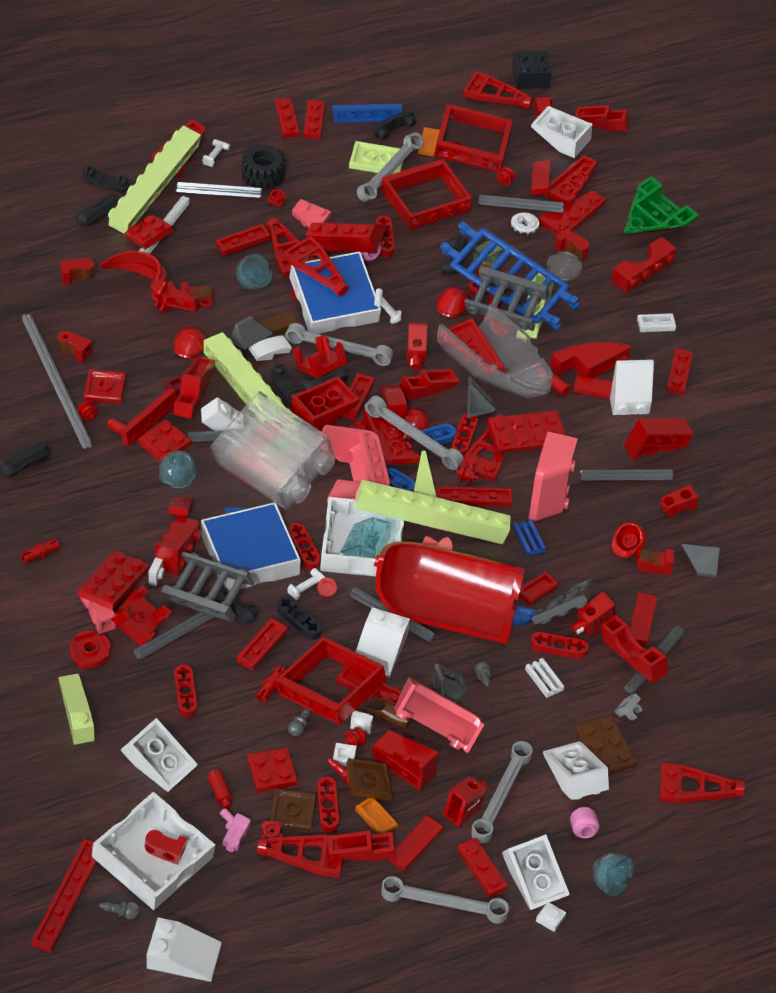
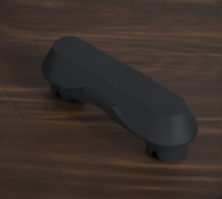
M403 111L375 124L373 127L374 135L383 140L388 138L389 132L395 128L398 129L405 125H408V127L414 126L417 122L414 118V113Z
M86 166L82 173V177L87 183L119 193H125L130 186L127 177L122 175L111 177L96 171L91 166Z
M115 194L107 195L98 203L77 213L76 220L83 226L100 220L112 208H116L119 201L118 197Z
M460 235L456 238H451L449 241V245L459 253L468 244L467 239ZM449 258L448 262H442L441 271L443 273L448 272L452 275L457 272L450 266V263L453 261L452 258Z
M275 364L271 370V376L275 381L277 389L291 406L292 396L300 393V391L294 385L283 364Z
M340 366L327 376L318 377L314 380L305 378L300 383V386L303 387L302 391L337 376L345 382L349 378L348 369Z
M39 442L16 453L2 464L1 470L4 476L11 478L16 475V472L26 468L29 464L39 460L43 461L48 457L50 448L44 442Z
M222 586L214 600L215 602H224L228 594L226 587ZM232 602L231 610L236 615V620L242 624H249L255 621V616L258 615L257 608L251 605L245 608L238 602Z

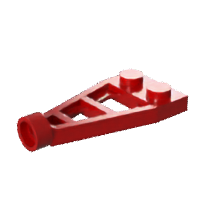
M476 71L463 90V96L470 99L516 105L528 110L531 109L534 100L532 96H528L526 93L490 75ZM488 85L499 89L497 94H486L484 91ZM506 91L514 96L512 98L503 97L502 94Z
M273 218L267 222L266 226L271 234L276 265L282 276L286 277L290 275L291 264L283 257V251L300 241L279 219ZM286 236L289 242L279 244L277 238ZM311 257V258H309L308 260H306V261H304V262L312 261V260H314V258Z
M311 236L283 251V257L294 268L332 289L339 297L345 295L349 290V286L344 282V279L323 247ZM316 255L321 261L319 265L311 267L304 262ZM326 268L332 273L327 278L319 274V272Z
M488 428L466 452L459 470L466 464L467 469L471 470L475 467L476 476L495 482L501 470L503 453L497 454L495 446L486 442L491 437ZM482 449L494 453V459L490 461L478 457L477 454Z
M661 763L659 801L687 803L733 798L735 796L743 797L744 780H731L682 764ZM689 777L699 782V789L689 792L683 791L681 788L682 778ZM704 782L717 783L720 785V790L707 792L704 790Z
M331 835L259 838L257 855L270 856L317 875L340 878L343 860L329 856L328 836ZM297 845L299 847L298 855L292 856L281 851L282 846ZM319 846L322 849L321 859L317 862L306 859L303 856L304 848Z

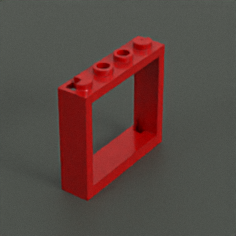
M447 104L434 156L499 172L513 120ZM448 120L504 133L500 153L495 154L443 141Z
M444 159L382 177L381 191L409 230L471 211L472 197ZM441 177L457 199L412 214L396 191Z
M322 637L275 681L279 695L340 725L380 688L387 679L384 666L380 663L370 660L366 656L352 651L350 648L343 647L335 641ZM326 657L367 676L339 704L298 684Z

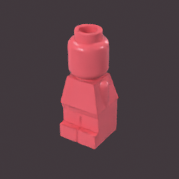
M81 598L85 607L89 609L92 622L96 624L98 634L116 629V624L111 620L115 614L113 610Z

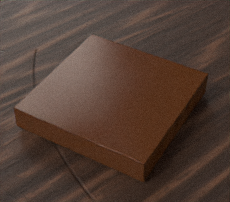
M348 758L346 768L351 796L390 801L392 790L387 764Z
M275 788L270 821H281L283 824L281 829L311 832L317 794Z

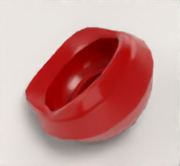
M458 287L445 289L438 297L437 311L448 318L458 317L466 310L465 299L470 300L468 294Z
M196 327L183 328L174 339V352L178 356L187 359L197 357L204 349V340L207 339L205 333Z
M418 408L407 409V415L400 416L420 431L428 428L430 424L427 413ZM401 431L403 439H413Z
M634 522L622 524L613 536L611 543L613 553L623 559L636 555L646 543V531Z

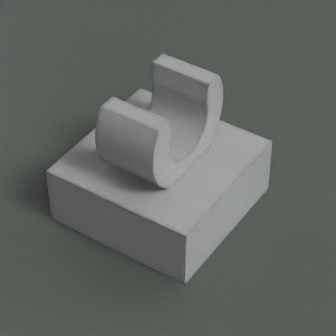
M636 693L624 698L614 712L619 717L626 715L631 721L636 719L637 716L633 710L635 713L642 711L641 706L637 704L641 698Z

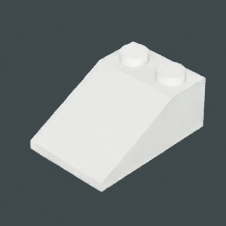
M550 106L531 124V127L554 148L573 158L591 140V123Z
M653 360L616 361L610 394L613 415L650 413Z
M372 607L362 631L356 653L383 665L386 677L390 678L408 636L410 619Z
M157 718L121 749L135 767L167 792L198 765Z
M581 741L543 751V755L558 784L571 800L581 799L587 795L599 794L602 791L609 790L608 767Z
M547 835L502 852L508 870L530 910L545 905L547 902L550 903L570 895Z
M158 918L147 952V969L211 982L222 942L183 923Z

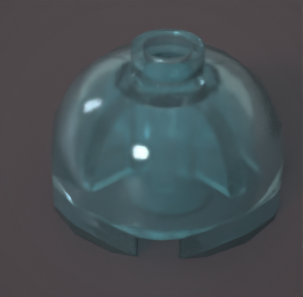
M254 253L240 260L235 273L242 287L248 290H259L270 283L272 271L269 272L268 261L263 256Z
M174 450L168 452L160 461L159 478L162 483L165 484L166 482L172 488L187 487L197 477L196 462L185 451Z
M609 852L601 856L593 865V879L596 886L611 896H617L622 893L627 887V884H625L627 878H632L634 870L633 860L618 852Z

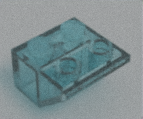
M372 517L355 523L340 553H343L345 556L376 558V555L381 554L382 549L390 539L391 522Z

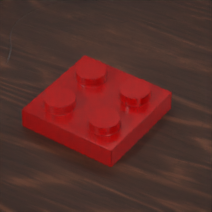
M152 214L124 233L127 239L146 250L173 232L170 224Z
M165 419L140 436L138 444L165 464L191 445V439Z
M288 747L247 755L256 793L275 790V788L281 789L297 786V778Z

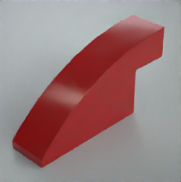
M608 342L571 346L553 353L550 367L558 375L574 368L581 376L595 378L614 368L616 361L629 360L631 346Z
M197 356L183 373L179 397L175 400L173 415L189 419L193 417L208 386L215 360Z

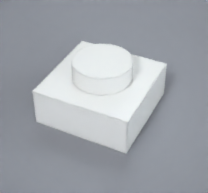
M156 557L149 570V584L157 586L159 579H163L165 574L163 559Z
M354 711L351 716L350 729L358 727L363 732L366 731L367 734H370L373 716Z
M336 743L333 759L342 766H346L348 758L355 759L356 746Z
M547 902L537 916L536 922L555 932L565 918L566 912Z

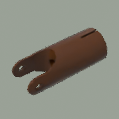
M372 696L374 701L382 704L385 708L377 711L366 707L367 712L403 729L409 728L413 718L402 719L396 715L394 710L395 704Z

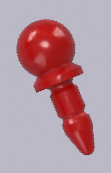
M328 758L330 766L342 775L340 779L344 780L346 786L350 787L346 768L339 764L338 761Z

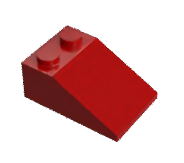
M337 376L293 395L290 411L305 429L313 435L322 431L325 425H332L359 403L360 399Z

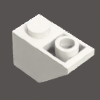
M218 397L201 408L202 423L214 431L244 429V415Z

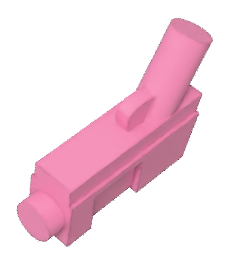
M225 808L220 812V815L227 821L226 829L228 830L223 839V846L229 852L238 851L241 840L246 836L250 828L251 820L239 813L234 817Z

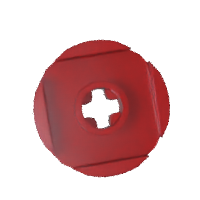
M84 631L77 634L72 644H70V656L81 669L98 667L109 661L110 642L103 634L101 636L96 634V631ZM87 647H91V649L95 650L87 651Z

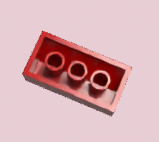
M313 222L310 224L305 236L306 238L309 236L314 238L325 251L375 253L387 226L386 224Z

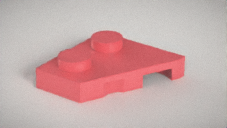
M300 199L292 209V215L300 220L304 227L309 228L313 222H327L331 217V211Z

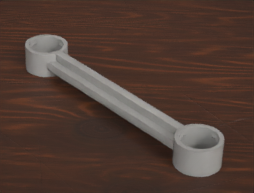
M414 132L405 136L404 145L370 182L358 187L357 195L361 201L367 202L377 196V188L382 183V177L390 175L412 151L418 150L423 146V138L419 133ZM411 137L415 140L416 145L412 144ZM365 187L368 189L369 195L365 194Z
M298 323L290 324L285 334L286 339L294 344H299L302 341L316 344L315 338L320 336V334L306 331ZM326 336L331 348L335 347L336 342H340L343 344L344 351L371 357L375 363L381 366L389 365L393 357V350L386 345L372 348Z
M372 396L365 404V409L369 415L376 418L381 416L441 457L443 464L448 469L456 470L464 461L463 455L458 450L453 448L446 449L389 410L382 398Z
M518 741L512 746V760L482 819H477L472 825L471 836L472 838L476 837L479 843H487L491 840L493 823L522 765L528 764L531 760L532 746L525 741ZM524 750L527 756H519L515 751ZM483 827L488 834H479L475 829Z
M394 876L387 877L382 882L381 894L387 901L394 902L402 897L487 915L491 922L497 924L503 923L508 917L509 905L501 898L492 899L490 902L469 899L403 885V882ZM397 886L400 890L390 893L386 889ZM499 907L505 911V913L501 915H496L491 912L493 909H498Z

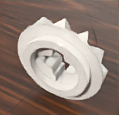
M518 213L512 217L511 227L514 228V231H519L520 234L526 233L528 235L530 232L534 233L538 229L539 221L537 217L530 213Z

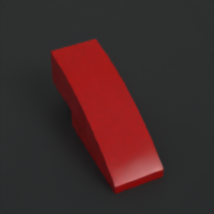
M610 105L577 107L575 113L576 118L591 123L592 127L604 130L627 131L630 121L627 110H611Z
M452 369L421 370L419 376L403 377L399 386L404 393L405 399L411 400L440 393L458 385L460 381Z
M398 384L379 385L381 398L385 401L387 408L398 416H406L407 402L401 387Z
M370 831L328 836L330 857L363 861L396 859L393 832L371 835Z

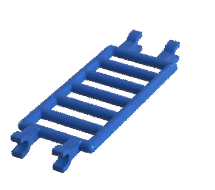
M462 221L458 228L461 229L460 233L471 239L460 253L445 241L440 246L442 254L453 259L450 266L478 286L481 285L482 281L473 272L497 245L505 251L490 267L491 269L498 270L506 259L513 255L519 260L507 274L515 275L526 264L532 270L524 279L532 281L540 273L546 277L542 282L543 285L549 286L552 282L558 285L560 288L537 315L532 314L530 319H533L534 324H538L543 320L558 331L562 325L559 323L560 319L548 313L559 299L566 302L574 310L580 305L577 302L579 299L576 296L566 292L569 289L568 283L485 228H481L476 232ZM483 236L489 239L491 242L467 269L459 264ZM488 285L486 291L495 296L499 286L492 287ZM513 290L508 297L503 294L500 301L509 306L515 291ZM532 296L522 306L518 304L515 311L524 316Z

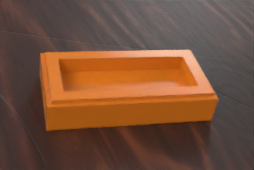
M424 127L422 134L423 146L418 149V154L435 157L434 151L440 130Z
M368 798L355 807V811L377 834L393 832L398 828V823L373 798Z

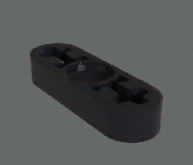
M283 596L278 599L277 612L307 639L316 640L320 638L322 625L291 597ZM297 615H301L305 619L302 621H297L294 619V617Z

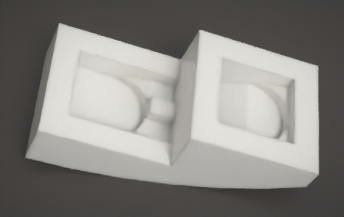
M276 336L261 340L248 349L257 361L272 360L274 354L290 353L292 347L284 336Z

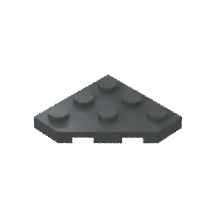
M589 578L569 588V591L565 593L566 596L560 594L545 606V610L543 608L536 610L531 617L534 624L540 622L545 624L552 620L553 616H563L571 608L576 607L579 609L585 606L596 585L593 578Z

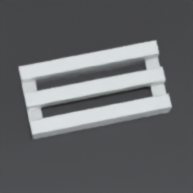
M673 313L637 316L640 332L675 331L676 329Z
M543 658L539 659V662L534 661L532 665H526L525 670L546 698L564 691V685ZM535 669L537 670V672H538V673L540 674V676L542 677V680L539 678V676H538V675L536 674V672L534 671ZM545 684H547V685L549 686V688L551 689V691L548 690V688L545 686Z

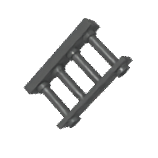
M480 266L478 273L482 283L474 301L465 299L466 310L474 315L480 314L516 325L523 330L529 329L533 331L535 328L534 322L530 318L538 300L548 299V286ZM494 284L499 287L491 305L481 304L488 285ZM506 289L514 290L515 294L507 311L498 309L497 307ZM523 294L532 296L524 316L514 314Z
M183 552L182 556L188 564L176 585L172 587L164 585L161 590L162 594L170 602L233 622L236 615L231 610V604L242 584L246 583L253 586L255 583L250 573L242 568L238 570L204 559L193 552L191 554ZM194 568L203 569L193 589L189 592L183 591L182 589ZM210 573L219 574L208 596L200 597L198 594ZM227 577L236 580L224 602H215L214 600Z

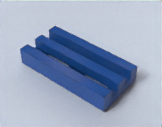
M532 519L528 520V523L523 521L520 525L518 523L513 525V529L527 556L545 552L546 547ZM522 529L524 530V532H525V534H526V536H527V540H528V542L531 544L533 550L530 549V547H529V545H528V543H527V541H526V539H525V537H524V535H523V533H522V531H521Z

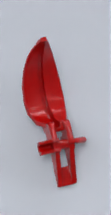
M127 251L116 254L99 264L101 269L133 271L154 280L151 283L153 291L151 296L156 301L155 307L159 308L162 312L169 313L172 307L196 311L195 299L178 290L172 281L167 283L165 268L151 254L143 251Z

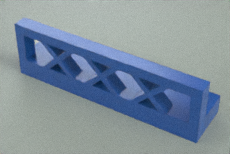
M332 105L334 123L381 122L401 113L402 105Z

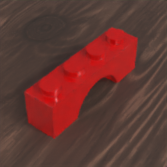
M660 237L649 244L647 261L641 263L623 261L614 267L611 282L625 292L636 288L638 284L648 280L653 274L660 272L668 264H672L676 259L677 248L663 237Z
M617 615L600 624L602 641L652 684L668 674L666 656L654 646L648 650L643 648L632 635L628 624Z

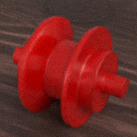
M508 167L502 168L497 173L499 183L504 186H509L516 179L515 173Z
M93 401L82 402L77 410L84 421L93 420L99 412Z
M466 464L456 471L459 474L460 483L463 480H467L468 485H470L471 482L479 478V476H476L475 467L470 470L467 469Z
M354 727V733L346 731V741L344 744L354 745L356 750L358 749V744L365 746L367 732H363L358 727Z

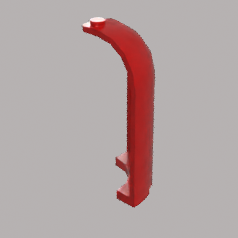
M416 542L390 543L382 549L380 555H376L374 566L377 567L376 591L381 602L393 614L409 618L411 621L507 644L517 605L513 604V601H518L525 568Z

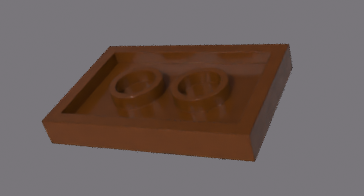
M612 715L574 726V732L579 741L608 767V775L636 767L637 761Z

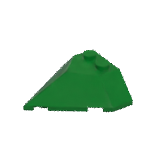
M650 176L637 187V193L631 206L624 234L687 226L697 219L699 214L688 205L682 209L677 207L663 195V185Z

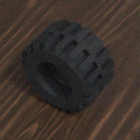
M256 145V147H250V150L247 149L242 156V178L245 179V183L251 187L272 189L274 186L280 185L285 178L286 160L283 152H280L278 148L275 149L274 146Z

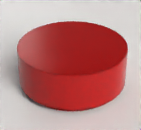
M322 578L318 583L317 591L320 596L330 598L335 595L337 584L332 578Z

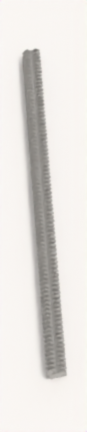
M24 314L22 321L71 421L80 444L84 449L87 447L91 448L92 441L90 436H88L89 434L31 316L32 314Z

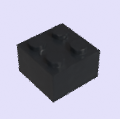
M547 51L514 52L512 69L517 89L550 88L552 72Z

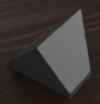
M249 316L235 324L230 339L234 346L247 349L273 333Z
M470 377L468 379L466 400L467 418L494 412L496 410L495 401Z
M700 543L681 544L693 564L697 576H717L720 550L717 545Z
M437 663L434 665L432 683L435 691L456 703L468 691L463 675Z

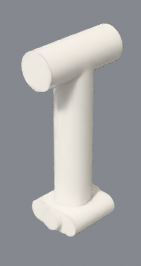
M214 139L212 145L216 147L209 156H203V164L213 168L215 164L214 159L222 149L229 151L231 144Z
M376 289L374 305L384 308L391 316L390 323L393 324L400 321L402 312L400 310L395 311L383 298L382 289Z
M314 568L310 572L313 577L296 587L290 584L288 593L295 600H298L301 592L315 585L325 576Z

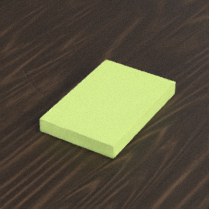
M355 141L349 168L378 173L400 148ZM403 161L390 175L401 172Z

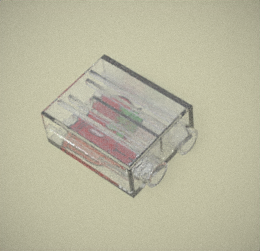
M261 391L253 397L211 445L215 459L220 466L286 511L294 502L301 503L304 501L311 490L310 483L318 474H327L335 463V454L327 435Z

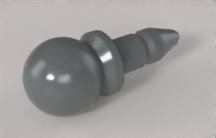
M480 661L474 667L475 674L479 680H482L483 685L489 687L490 666L487 662Z
M304 709L300 716H296L290 722L288 731L292 736L298 737L303 734L307 726L306 720L311 714L310 710Z
M122 901L120 904H111L110 902L99 904L100 908L116 912L119 917L125 916L127 919H135L140 914V908L134 902L126 904Z

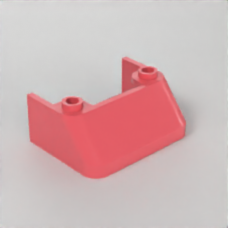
M330 425L324 426L315 443V448L333 450V454L338 461L350 464L353 481L337 479L328 498L355 499L362 480L389 486L390 481L380 439L376 433L369 430Z
M547 432L535 474L529 520L539 521L560 514L564 509L567 510L570 498H567L570 487L567 486L569 473L570 471L574 472L576 461L573 460V455L578 438Z
M410 677L406 681L394 707L397 716L404 720H407L408 717L415 719L450 740L449 745L455 749L460 750L463 748L467 753L485 725L480 717Z

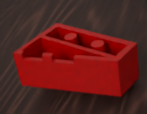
M639 418L626 439L624 446L631 459L637 460L640 455L648 454V456H653L654 452L664 450V452L685 448L694 433L685 418Z
M177 515L169 526V533L164 532L162 535L164 540L155 544L156 558L163 559L165 572L178 576L181 569H185L187 564L182 553L191 554L194 551L195 542L200 540L202 534L200 521Z
M390 730L373 745L372 758L379 763H386L389 770L419 791L436 776L438 751Z

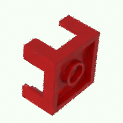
M324 335L315 338L318 351L306 358L303 357L301 347L298 346L292 349L297 369L316 378L347 363L343 344L336 342L334 352L330 350L328 338Z
M143 585L130 593L111 618L139 646L152 639L155 635L154 629L172 612L165 605L159 609L153 607L143 597L149 593V590Z

